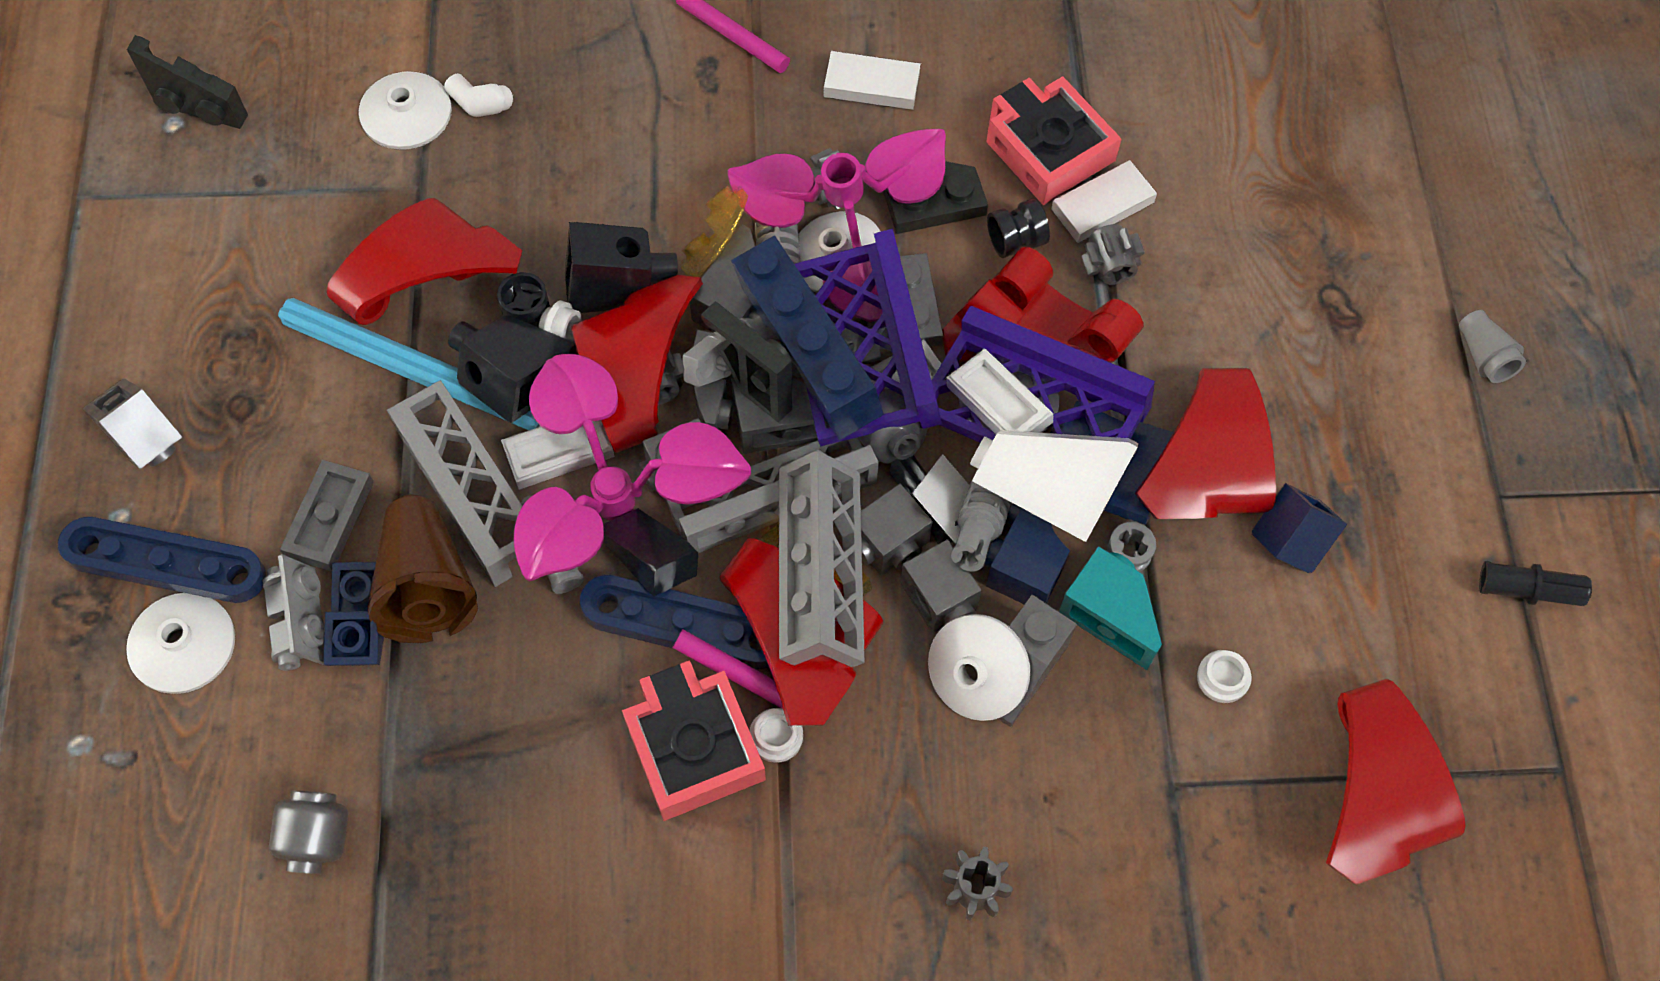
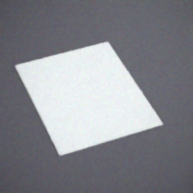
M942 454L912 494L956 544L961 531L959 526H955V521L958 520L959 512L962 509V504L970 485Z

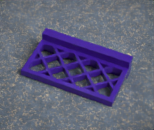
M893 229L873 233L876 243L794 264L803 278L814 275L825 281L815 296L831 321L835 323L839 333L842 334L846 328L865 338L854 355L869 378L875 381L874 386L876 387L878 397L883 389L887 387L902 395L906 409L882 415L839 441L832 428L826 427L825 418L807 388L820 447L869 435L887 427H901L920 422L922 429L942 424ZM870 261L872 272L861 287L842 278L850 266ZM875 285L877 288L878 296L871 293ZM835 286L854 295V298L842 315L823 305ZM864 301L878 307L883 312L872 329L851 320ZM885 328H887L889 339L881 335ZM874 344L893 353V358L882 373L861 363ZM896 370L900 382L892 379V376L894 375Z
M973 306L969 307L963 317L962 331L931 380L937 399L939 394L951 391L947 387L946 377L960 367L959 361L966 349L976 354L986 349L1010 373L1019 371L1031 377L1034 387L1027 389L1039 398L1053 413V423L1047 427H1051L1053 434H1062L1059 427L1060 424L1085 417L1092 436L1131 439L1139 422H1144L1151 409L1155 385L1154 380ZM1064 390L1076 395L1080 406L1058 413L1053 412L1047 395ZM967 406L951 411L938 407L942 422L940 426L980 443L984 437L992 441L994 440L996 434L992 430L983 427L979 417ZM1113 410L1127 416L1121 428L1101 433L1094 414Z

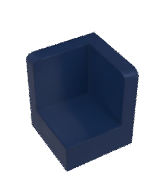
M1285 483L1276 495L1274 507L1268 512H1264L1253 528L1252 535L1275 558L1307 573H1312L1347 524L1320 499Z

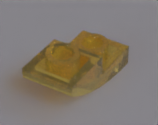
M727 185L706 203L711 211L704 218L715 233L708 238L702 232L682 249L686 258L681 261L680 267L687 276L699 277L714 262L729 242L738 226L748 199V193L742 185L734 191Z

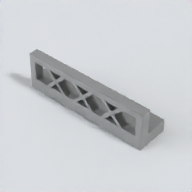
M440 380L387 409V412L401 439L494 587L513 577L507 563L514 560L516 554L514 541L499 549L492 538L497 518L516 521L522 505ZM440 399L446 409L441 427L420 424L414 413ZM453 421L460 431L451 429ZM429 437L437 438L435 447ZM447 440L469 444L471 451L466 466L443 461L442 455ZM478 460L485 470L476 468ZM453 475L462 477L460 485L457 483ZM472 479L494 483L496 491L491 506L469 502L467 493ZM503 499L510 509L501 508ZM478 514L488 516L485 525Z
M858 437L821 447L819 442L815 441L750 466L751 476L738 487L748 484L757 489L731 498L735 491L734 489L723 495L722 499L717 497L701 502L710 507L687 516L684 515L682 509L694 504H678L666 499L667 506L680 536L700 553L779 522L778 478L780 467L816 450L827 455L829 452L848 446L850 453L834 459L860 473L861 490L877 483L878 460L871 446L862 447ZM771 475L769 480L763 479L764 477ZM832 479V486L838 497L841 498V483Z
M816 450L779 468V659L795 666L817 656L825 655L845 665L855 667L865 663L860 473L825 453ZM832 479L841 483L842 502L832 486ZM833 521L842 536L843 549L833 533ZM834 569L843 583L844 597L834 582ZM835 617L844 632L845 644L835 640Z

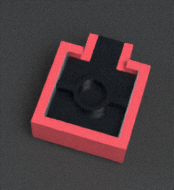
M1062 76L1047 85L1044 92L1029 77L993 98L986 142L1041 204L1045 205L1115 162L1122 139Z
M689 660L639 680L645 702L624 709L622 713L663 821L766 780L765 767L725 671L698 681Z

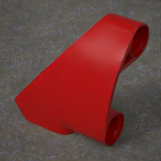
M427 198L393 215L369 234L334 273L327 286V297L358 324L368 325L377 321L385 313L390 302V295L408 287L444 277L463 281L481 273L516 274L523 250L488 225L475 228L440 200Z
M1023 247L943 327L942 340L945 355L947 356L962 331L963 317L969 307L973 306L1113 363L1144 328V322L1135 308L1119 299L1109 300L1094 312L1079 306L1048 284L1054 275L1050 262L1037 250ZM966 349L959 362L966 363L977 354Z
M673 276L637 290L627 298L622 306L571 325L578 354L604 367L613 378L617 387V409L612 416L601 420L616 454L643 444L644 440L659 435L656 425L659 422L657 416L658 402L665 363L680 319L694 295L703 285L701 277Z
M1202 368L1198 374L1195 391L1176 430L1162 454L1135 492V495L1155 519L1216 518L1218 514L1268 512L1274 507L1276 500L1275 461L1269 421L1255 377L1249 368Z
M748 538L719 576L720 580L737 599L760 643L776 684L788 726H822L850 688L856 677V670L825 655L817 656L795 666L779 659V548L758 539ZM834 578L835 584L844 597L843 584ZM863 600L865 651L883 625V619L871 605ZM835 617V640L845 644L844 632Z
M1389 679L1343 692L1338 697V713L1342 724L1349 733L1348 769L1343 806L1326 864L1356 885L1406 867L1411 863L1410 854L1461 837L1466 826L1456 787L1439 747L1412 703L1401 689Z

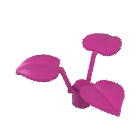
M925 129L892 137L880 143L871 151L865 166L848 153L833 154L824 161L821 167V175H817L815 181L812 169L805 160L791 154H773L743 166L729 168L728 178L733 194L746 214L759 224L772 226V228H786L799 223L805 213V202H815L822 190H824L826 199L832 205L845 209L852 247L857 248L862 245L854 204L863 195V182L877 193L887 189L890 196L900 203L911 204L929 199L940 189L944 180L946 134L944 129ZM870 261L850 266L842 278L861 287L872 272ZM875 285L871 293L878 296L877 288ZM836 286L828 296L830 302L843 312L854 298V295ZM864 301L854 317L867 322L878 321L883 312L878 307Z
M575 354L556 355L546 361L531 386L529 405L532 415L542 428L555 434H569L578 430L583 425L598 472L593 476L590 483L593 498L581 495L574 501L572 496L564 489L549 487L537 492L524 503L519 511L514 529V549L520 570L524 578L530 582L549 574L572 570L588 562L599 551L604 540V526L601 517L613 520L633 511L635 497L642 495L643 486L655 470H658L655 476V486L660 496L678 504H697L715 499L736 489L751 476V467L729 438L716 427L700 422H690L673 428L663 436L659 444L661 459L650 460L636 481L632 483L626 471L618 467L607 466L595 427L592 421H599L612 416L617 409L618 393L613 378L604 367L587 357Z

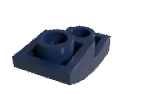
M1139 422L1131 437V440L1138 443V448L1103 511L1118 515L1124 519L1147 524L1151 513L1135 495V492L1162 454L1174 432Z
M376 562L332 563L331 612H325L324 666L380 665L384 637L377 632L376 624L373 620L370 622L368 615V603Z

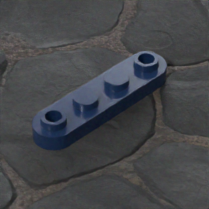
M81 517L73 520L62 530L58 538L60 555L71 567L80 572L232 603L246 602L257 596L263 589L262 581L266 577L264 565L257 555L248 548L96 517ZM99 543L98 548L94 552L85 554L86 549L90 545ZM248 573L245 581L240 584H233V580L238 574Z
M601 575L593 578L584 586L581 592L580 606L584 618L589 625L597 630L672 648L682 629L754 669L769 668L763 650H755L750 646L751 642L757 637L741 606L671 589L653 597L639 581L614 575ZM606 601H614L618 604L617 608L610 613H604L599 610L600 606Z

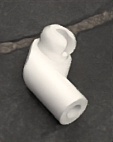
M458 73L450 76L444 85L445 91L473 117L498 114L508 110L513 103L512 92L505 85L486 84L473 87Z

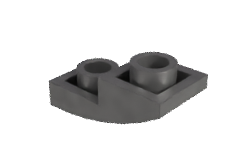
M697 330L694 346L702 341L704 337L712 334V332ZM720 379L700 387L694 385L697 413L701 423L709 424L720 431L721 429L729 430L733 419L734 400L727 399L726 380Z

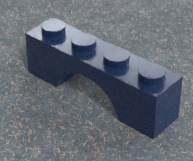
M774 235L732 259L731 262L744 293L766 327L769 325L781 341L803 378L814 402L839 441L884 415L873 382L777 237Z
M1078 401L1075 402L1073 408L1080 406ZM1103 412L1094 414L1101 433L1121 428L1124 424L1123 421ZM1085 417L1059 425L1062 434L1092 436ZM1013 503L1005 522L1011 525L1005 540L995 539L986 555L984 566L990 568L986 587L1024 605L1031 595L1047 604L1063 572L1070 550L1057 537L1051 523Z

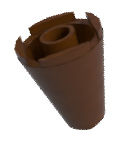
M410 494L402 496L393 501L385 511L368 603L370 622L373 620L380 635L401 643L433 641V632H439L448 628L449 635H454L462 631L473 621L478 611L476 591L437 505L429 498Z

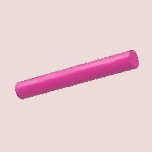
M676 0L677 5L778 73H783L789 66L790 58L704 0Z
M682 629L672 647L673 649L717 673L725 671L729 680L783 709L774 679Z

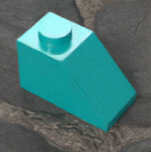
M1098 546L1066 592L1059 613L1148 670L1162 643L1144 575L1137 571L1134 564L1125 556L1115 552L1108 553Z

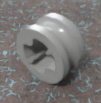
M1126 522L1119 525L1112 532L1106 551L1125 556L1134 564L1136 570L1141 572L1150 564L1156 549V539L1152 531L1145 525L1137 522ZM1129 539L1135 540L1140 544L1138 552L1135 551L1133 557L1122 552L1124 543L1127 545Z

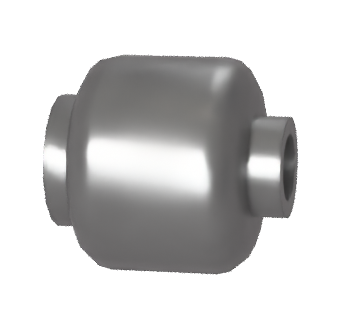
M883 389L879 395V400L884 414L906 409L902 395L890 389ZM916 422L901 427L882 428L872 434L858 437V439L864 446H871L878 461L887 464L892 463L895 459H907L913 456L923 444L927 428L922 429L921 423Z
M292 790L290 799H284L275 805L269 851L276 858L287 860L286 871L318 874L321 873L322 863L334 862L342 856L345 845L348 810L342 804L336 803L337 794Z

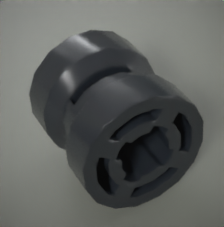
M1034 198L1019 203L1017 208L1011 212L1002 208L987 215L989 236L996 253L1001 258L1015 255L1021 246L1028 245L1034 249L1049 243L1050 229L1048 220L1041 204Z
M519 272L505 278L498 287L497 298L503 316H512L539 327L541 316L545 309L550 307L545 284L538 276L532 273Z

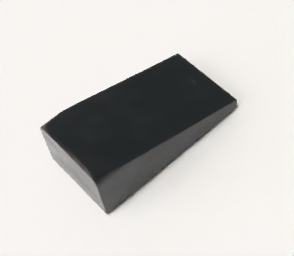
M639 508L603 524V542L653 597L697 576L698 551L684 538Z

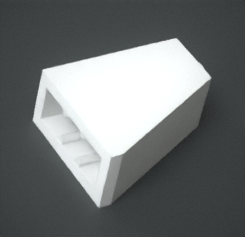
M1001 430L996 434L993 441L984 437L970 462V465L978 468L972 481L1086 542L1138 448V443L1129 438Z

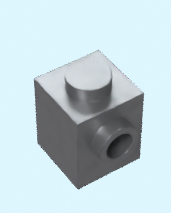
M901 483L861 510L862 564L867 566L871 563L881 576L893 567L901 570L903 563L920 555L921 547L930 542L933 521Z

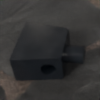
M569 222L565 262L566 297L572 309L580 313L608 311L624 305L632 293L650 286V282H660L678 275L676 253H650L648 231L644 228Z
M502 316L480 330L465 321H461L452 329L448 339L449 346L459 352L457 371L459 384L510 423L531 411L529 405L531 386L546 361L556 355L575 354L576 344L512 316Z

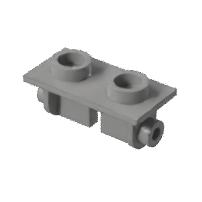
M281 554L278 556L279 566L269 568L267 570V577L262 581L268 617L276 619L285 615V620L269 626L272 660L278 662V668L283 671L299 668L301 666L300 659L302 658L323 665L325 625L322 621L319 599L321 585L316 569Z

